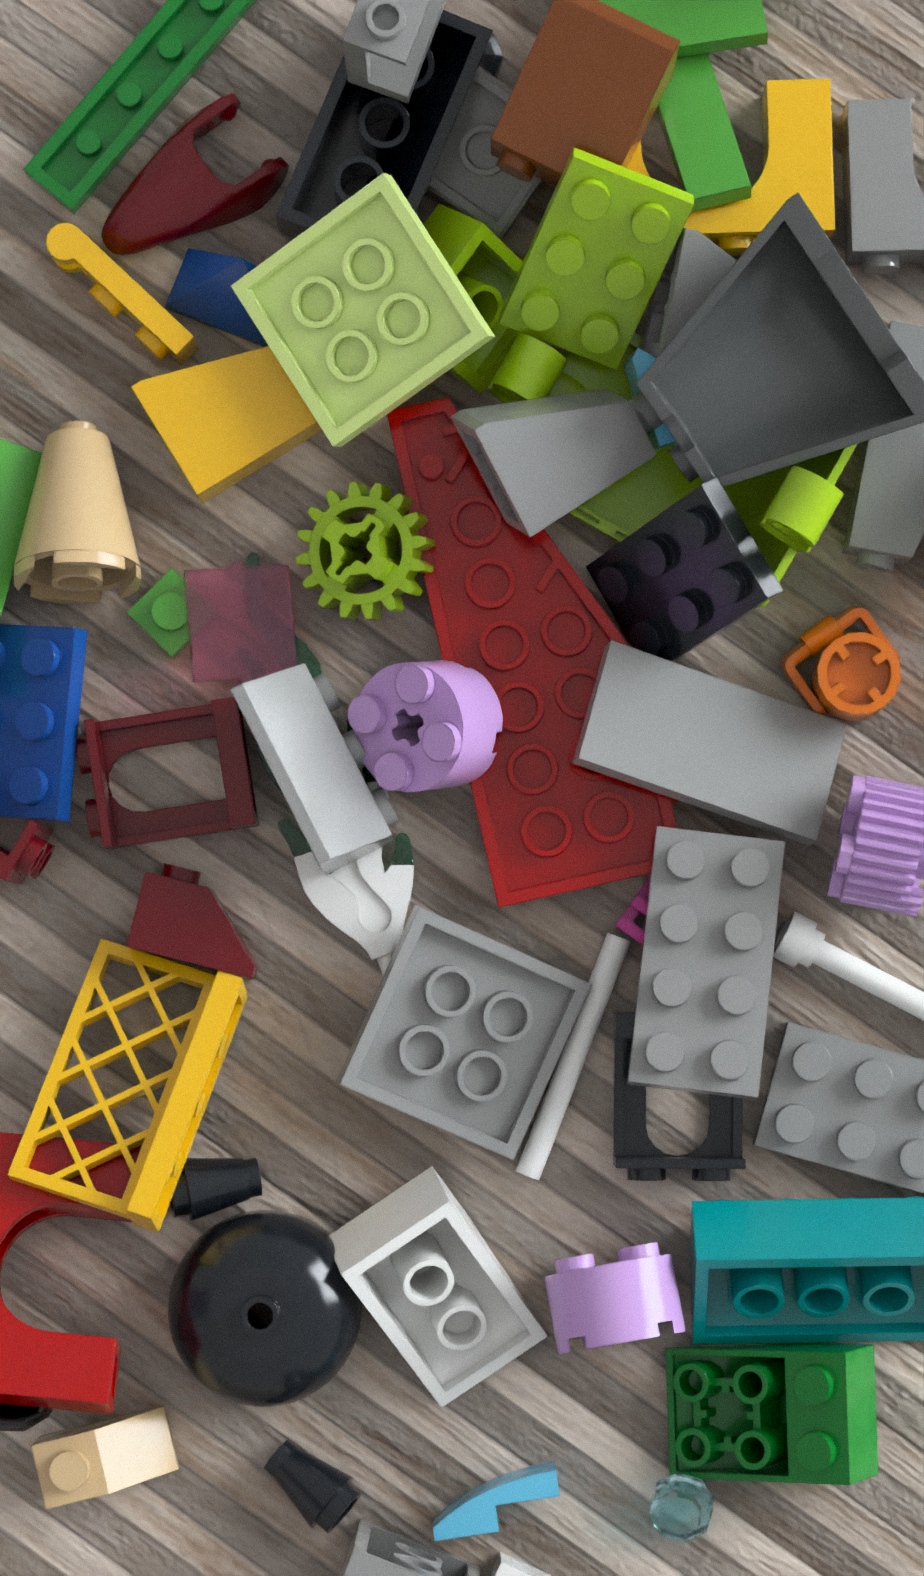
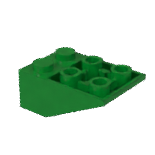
M801 1343L666 1348L670 1478L852 1485L878 1475L873 1344Z

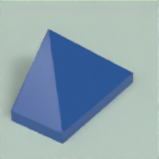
M188 248L165 308L259 346H268L231 287L232 284L257 266L243 258Z

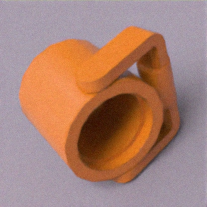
M857 606L846 608L834 618L830 614L799 636L800 643L788 651L780 662L783 673L810 711L821 715L829 714L831 717L845 722L863 721L877 714L895 696L901 680L900 663L898 661L900 657L870 613L866 609ZM857 620L866 630V632L847 633L845 635L843 632ZM824 650L817 658L811 673V691L795 666L810 655L814 657Z

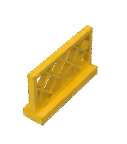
M101 938L9 1169L8 1176L10 1180L130 1219L135 1226L159 1233L248 998L243 978L219 970L216 975ZM110 960L136 967L144 986L109 1002L101 982ZM146 971L163 977L151 982ZM179 982L201 988L202 991L195 1009L169 1021L156 993ZM98 993L103 1005L91 1010ZM150 997L163 1024L128 1041L115 1013ZM109 1016L121 1044L86 1060L78 1043L83 1028ZM187 1027L180 1044L175 1032ZM169 1036L177 1053L172 1069L146 1080L134 1051ZM75 1051L80 1064L68 1069ZM127 1055L140 1084L105 1100L92 1071ZM86 1075L98 1104L63 1120L55 1103L60 1087ZM165 1085L159 1103H157L152 1091ZM146 1094L154 1111L150 1127L124 1140L110 1111ZM50 1112H52L57 1123L44 1129ZM104 1114L117 1144L82 1160L69 1131ZM62 1134L75 1164L52 1175L30 1169L29 1166L37 1146ZM142 1145L136 1163H134L129 1151ZM123 1154L132 1174L122 1199L96 1191L87 1171ZM81 1174L86 1187L67 1180Z

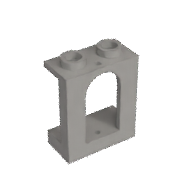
M357 0L343 38L348 82L409 103L447 0Z

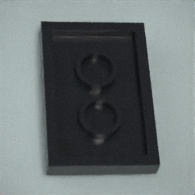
M717 477L698 486L586 566L632 647L672 662L680 659L783 591V588Z

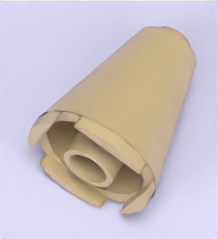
M68 421L62 423L59 426V430L50 433L46 437L13 566L14 587L19 591L22 585L26 583L30 585V597L60 604L101 603V591L119 588V599L129 597L140 589L142 570L110 438L105 433L97 431V426L90 422Z

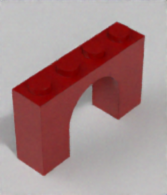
M0 1132V1278L4 1259L13 1243L27 1229L41 1221L69 1216L132 1222L130 1219L10 1180L8 1172L23 1134ZM55 1137L37 1146L29 1168L52 1175L75 1164V1161L64 1138ZM73 1139L82 1160L117 1144ZM141 1146L129 1151L134 1163H136ZM123 1154L87 1171L96 1191L120 1199L123 1197L132 1174ZM81 1174L67 1180L86 1187ZM0 1287V1404L113 1415L121 1353L117 1338L49 1332L33 1328L20 1321L7 1309L2 1299Z

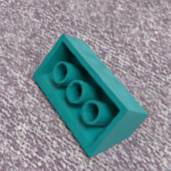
M924 1197L692 1201L690 1228L692 1345L924 1341Z

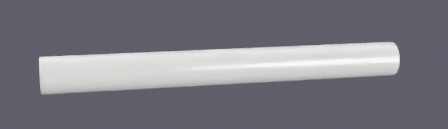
M610 933L606 934L588 981L592 985L560 1054L516 1168V1172L540 1180L631 942Z

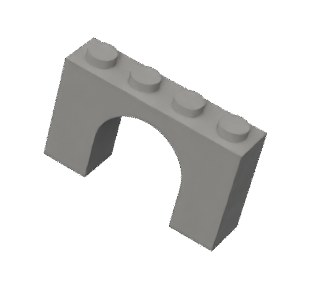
M911 99L847 100L841 115L845 264H862V272L884 274L899 271L900 263H924V194L919 187L914 171Z

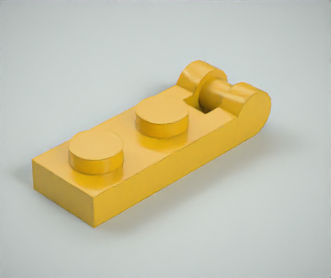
M60 223L50 229L47 234L46 245L59 269L67 273L81 271L92 281L94 285L87 291L90 296L112 317L116 318L124 311L140 326L133 334L134 337L158 360L162 361L169 354L182 366L199 348L194 336L78 227L70 223Z

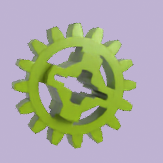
M356 481L350 482L348 498L341 492L329 490L326 492L327 502L330 506L329 509L324 511L310 507L307 511L311 519L316 522L313 531L298 530L297 533L298 538L310 543L309 552L295 557L297 564L310 566L313 571L302 582L303 586L311 590L324 589L318 604L328 609H333L340 604V617L356 620L362 610L365 619L379 621L382 617V605L390 612H403L405 609L401 595L405 592L420 596L423 590L414 580L417 573H432L434 566L421 560L422 551L429 550L435 546L434 539L419 536L418 530L428 522L427 516L419 512L406 514L410 509L413 499L401 493L391 498V487L375 482L369 493L365 484ZM370 509L376 510L374 514L368 513L362 522L350 523L346 520L347 517L356 512ZM400 537H401V542H402V556H401V560H400L399 545H398V540L400 539ZM363 540L368 541L366 548L372 554L370 561L367 563L362 562L365 555L358 549ZM329 547L331 548V557H332V563H331V564H330V560H329ZM376 579L385 584L380 589L370 593H354L357 588L363 589L369 580Z

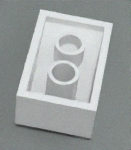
M433 1166L329 1235L334 1243V1259L340 1274L441 1408L548 1337L546 1331L490 1247Z

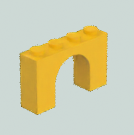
M831 79L766 81L762 93L763 170L758 181L751 188V198L691 212L684 228L698 230L730 256H739L743 254L785 201L798 192L831 240L835 232ZM640 140L627 168L650 177L644 165Z

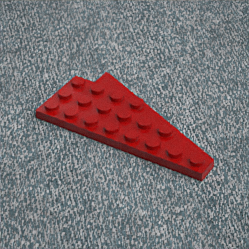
M449 398L392 410L387 414L403 489L405 495L413 499L408 511L409 514L419 512L427 516L428 522L418 530L419 536L435 540L433 548L422 551L421 560L434 566L433 572L423 573L442 660L454 661L466 668H473L481 673L496 692L502 709V732L496 733L492 753L497 752L488 770L470 783L498 908L651 874L657 826L677 828L672 804L682 801L572 764L604 648L611 640L627 646L629 644L545 529L529 537L505 522L450 417L457 413L458 410Z

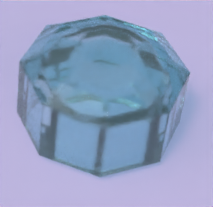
M675 1473L656 1482L650 1501L648 1517L661 1536L686 1542L707 1531L713 1512L714 1497L702 1479Z

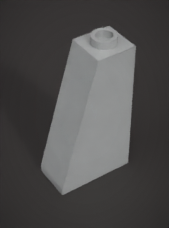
M891 321L887 328L924 381V327ZM924 423L863 442L842 554L857 556L856 566L880 572H893L895 564L905 565L913 557L924 535Z

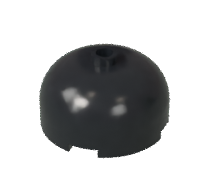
M252 1210L236 1214L215 1224L199 1237L185 1253L177 1267L170 1287L168 1299L169 1328L176 1351L189 1372L207 1389L220 1397L242 1405L255 1407L280 1406L293 1403L313 1394L326 1385L345 1364L351 1354L360 1329L362 1302L340 1274L334 1259V1243L329 1236L330 1233L322 1226L298 1214L275 1210ZM256 1303L268 1305L273 1312L272 1322L269 1325L255 1326L250 1321L248 1315L252 1305Z

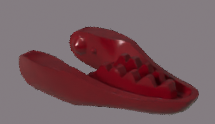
M231 93L223 96L188 117L134 178L104 223L101 237L109 251L118 255L134 254L194 233L232 223L261 209L276 194L286 177L289 167L282 157L266 159L259 170L237 185L222 182L212 173L208 165L199 156L194 145V140L206 135L222 122L231 121L236 117L237 109L240 107L241 102L235 94Z

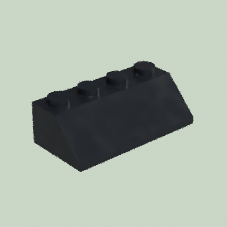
M443 10L409 103L348 82L345 56L343 55L275 215L279 232L296 238L382 173L393 177L417 214L493 35V30Z

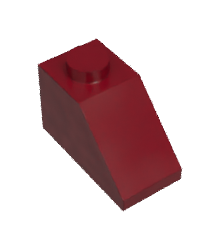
M166 863L163 865L161 875L145 871L126 947L249 978L256 977L258 964L214 890L198 885L201 872Z

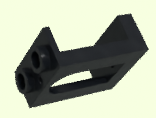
M614 1012L613 1165L615 1168H627V1180L635 1181L666 1180V1169H692V1180L730 1181V1169H746V1159L742 1157L743 1098L709 1094V1126L707 1136L700 1147L691 1153L676 1156L666 1154L654 1146L648 1137L646 1128V1087L627 1084L635 1012Z

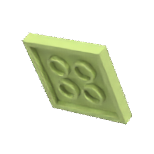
M386 173L379 175L231 285L233 291L333 447L344 446L495 337L393 177Z

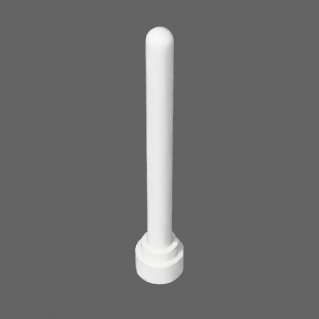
M796 911L790 914L775 941L774 958L793 968L798 963L809 968L813 963L924 1021V992L824 941L826 934L816 929L817 922Z

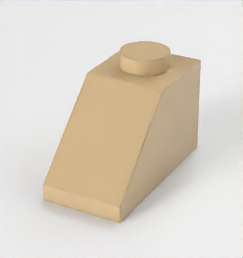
M165 1405L40 1435L31 1445L46 1509L111 1494L180 1468Z

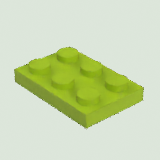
M573 147L501 309L499 324L617 370L694 206V195Z

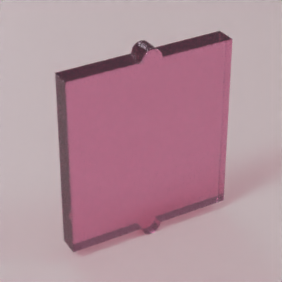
M235 561L229 568L193 569L183 572L192 682L238 680L239 684L297 666L289 565L243 567L241 562Z

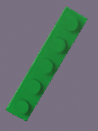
M167 0L24 167L25 174L75 215L257 0Z

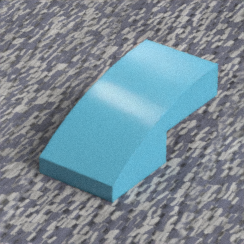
M555 1461L506 1473L468 1491L433 1518L434 1540L440 1541L499 1532L496 1505L560 1496Z

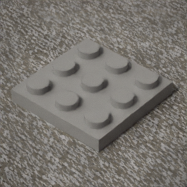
M415 905L336 1082L514 1160L592 984Z

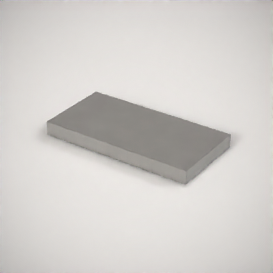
M611 640L603 651L572 764L810 846L818 840L847 724Z

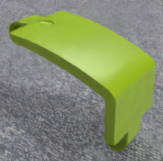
M634 332L616 370L570 351L564 357L544 342L527 334L518 333L487 390L503 403L597 389H606L629 400L633 395L624 365L628 357L637 348L641 349L643 337ZM857 444L723 487L779 583L797 552L809 553L828 524L843 497L842 491L835 486V483ZM673 445L655 451L656 456L567 513V515L612 541L620 543L698 486L704 484L700 477L691 483L685 478L669 453V450L676 446ZM770 600L766 601L759 607L764 608Z

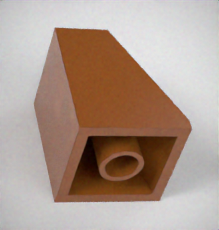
M553 0L491 137V155L499 158L497 166L519 180L531 182L533 176L556 187L573 147L627 168L673 77L680 40L598 0Z

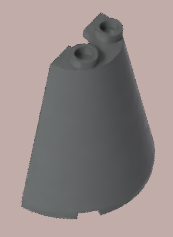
M798 192L785 201L636 383L641 392L632 397L636 406L653 429L664 423L678 442L676 446L669 450V453L685 478L691 483L700 477L706 483L717 477L722 487L924 423V381Z

